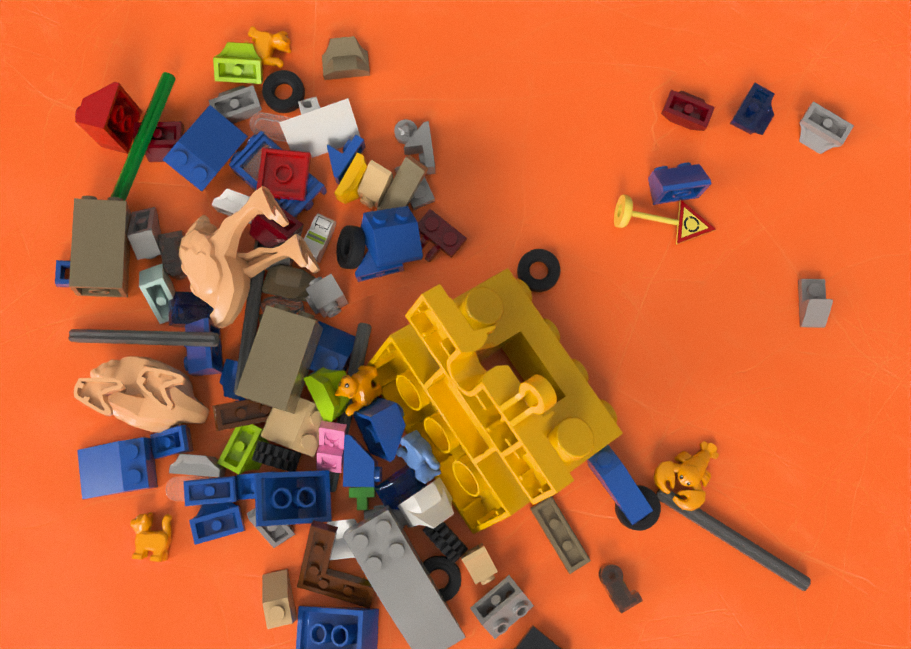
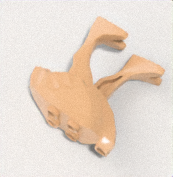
M264 186L256 190L239 211L225 218L219 229L210 223L207 216L203 215L195 221L186 235L181 238L179 257L182 262L181 268L191 283L190 289L193 294L213 307L214 311L210 314V318L218 328H224L234 322L248 297L250 279L272 264L286 258H291L300 267H306L315 274L320 271L305 240L298 234L293 235L281 246L275 248L259 247L248 253L237 252L244 228L258 214H264L269 220L273 219L283 227L289 224L287 217L272 193Z
M128 356L120 361L112 359L102 363L90 371L91 378H79L74 387V398L86 406L106 416L114 415L117 419L131 426L150 432L161 433L182 423L202 424L205 423L210 412L206 406L194 397L193 385L188 375L163 362L147 357Z

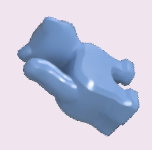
M417 430L401 438L400 444L402 446L397 450L396 455L402 457L407 465L415 470V478L426 484L435 476L441 474L439 469L440 463L433 455L431 445Z

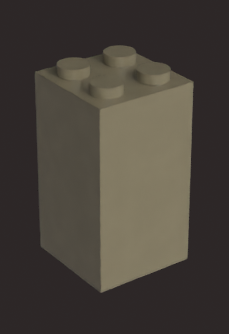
M82 196L81 199L74 198L69 287L77 296L128 298L130 241L127 233L131 211L127 201H123L122 198L109 197L107 200H97L94 196Z
M275 304V307L266 305L235 395L294 414L305 384L303 378L308 375L323 331L318 320L314 319L315 316L302 311L297 315L290 311V308L280 304Z

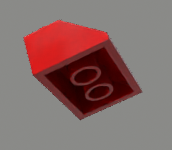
M113 82L82 99L81 105L75 112V122L101 147L128 154L133 141L134 122H139L142 110L120 83Z

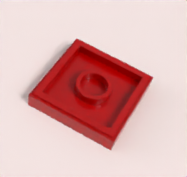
M262 148L257 190L264 186L270 190L274 198L305 201L311 153Z

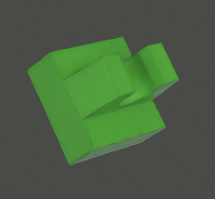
M376 487L349 488V498H357V510H369V497H376Z

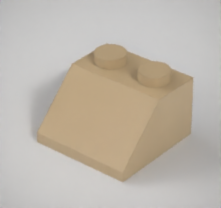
M299 398L294 414L272 407L260 437L314 457L319 445V427L321 421L324 420L315 403Z

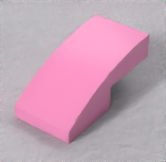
M321 421L319 427V447L317 450V470H329V472L335 473L342 472L346 424Z

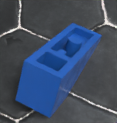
M609 445L587 460L589 468L632 526L653 512V509L631 475Z

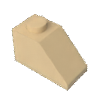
M373 160L368 164L358 188V194L361 198V203L369 208L374 206L378 209L393 181V175L391 171Z
M483 543L468 550L461 556L475 584L481 582L482 585H485L495 579L494 574L498 571Z
M288 569L262 575V605L267 629L293 624L297 620Z

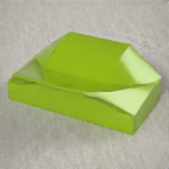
M227 42L222 52L213 57L215 81L262 84V59L257 55L252 43Z
M323 367L303 378L324 421L332 422L343 414L346 405L351 400L348 397L335 396L334 394L338 389L340 380L346 375L344 370H328Z
M254 424L236 427L217 464L237 474H242L248 470H259L262 463L253 461L252 457L258 440L269 443L267 439L260 437L263 429Z

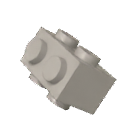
M332 274L324 278H315L309 283L310 286L305 288L309 294L305 298L315 314L320 312L324 318L336 316L342 311V307L349 304Z
M508 575L470 609L481 625L496 639L505 633L519 618L525 616L534 605L511 576Z

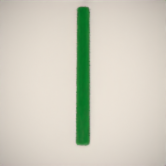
M163 72L111 197L122 198L123 201H126L176 80L174 75L168 72Z

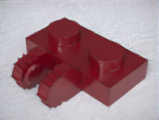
M431 209L418 222L419 232L424 235L420 239L422 250L429 241L435 244L426 254L425 259L428 262L440 250L452 258L467 240L464 235Z

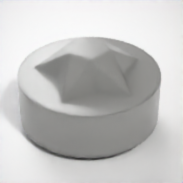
M408 119L399 121L394 128L395 138L401 144H406L417 131L416 124Z

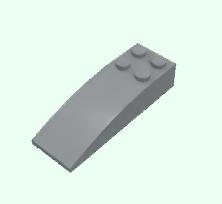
M389 505L345 530L344 540L411 649H447L466 638Z

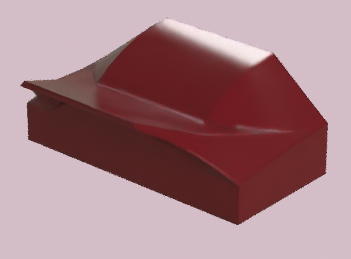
M671 90L661 114L670 122L690 130L705 131L715 107L706 104L704 99L684 91L676 92Z
M181 121L158 122L145 153L149 162H164L163 158L183 136L184 125ZM134 122L133 142L142 122Z
M281 208L289 221L287 226L283 227L273 219L269 220L264 214H258L251 220L249 235L266 248H271L279 243L286 242L293 235L300 233L303 230L304 224Z

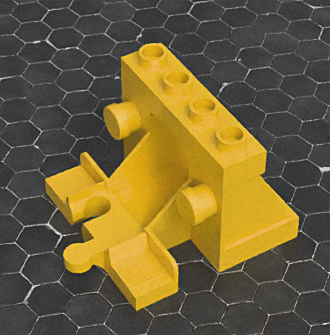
M508 268L454 299L449 298L441 284L422 293L405 315L410 324L391 334L367 364V366L376 367L378 375L372 379V383L374 386L378 383L381 384L383 389L382 398L398 403L403 409V419L406 424L404 431L406 434L417 430L431 445L432 453L440 463L439 469L441 471V474L435 476V478L438 479L440 477L453 498V505L473 534L510 517L530 501L534 505L557 494L574 481L570 474L571 471L623 434L616 424L617 415L613 407L605 400L597 397L588 384L589 377L585 367L578 360L570 358L560 343V334L555 324L549 319L542 318L532 303V293L527 284L520 279H515ZM502 348L524 382H519L508 365L495 366L486 371L480 362Z

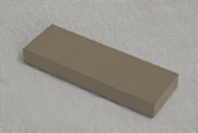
M411 155L406 156L376 211L408 206L428 168Z
M552 496L530 508L569 574L591 561Z

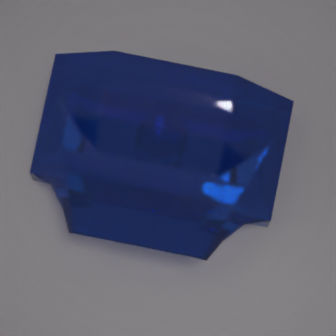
M754 82L732 117L730 124L749 134L757 133L763 135L774 116L771 102L775 93Z
M175 291L173 299L168 301L169 326L185 327V325L203 318L211 319L210 314L214 309L204 300L195 296L193 292Z
M406 465L374 489L385 507L389 505L391 509L399 510V504L427 486V483L424 484L415 478V470Z

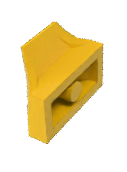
M358 152L334 193L336 199L344 204L359 199L358 188L368 167L365 157Z

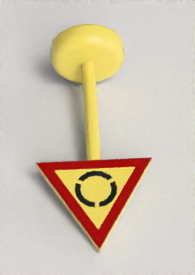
M624 194L618 199L614 212V226L617 228L626 227L631 216L677 225L676 245L716 230L682 200L679 202L678 220L633 211L632 198Z

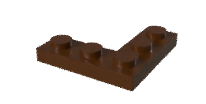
M248 399L212 405L217 431L266 422L272 409L270 406Z
M313 520L310 526L297 587L370 608L374 589L367 579L329 568L338 527Z

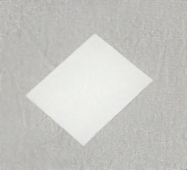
M348 98L279 122L290 150L310 152L311 158L328 153L327 144L334 149L344 147L349 139L352 140L355 135L361 137Z

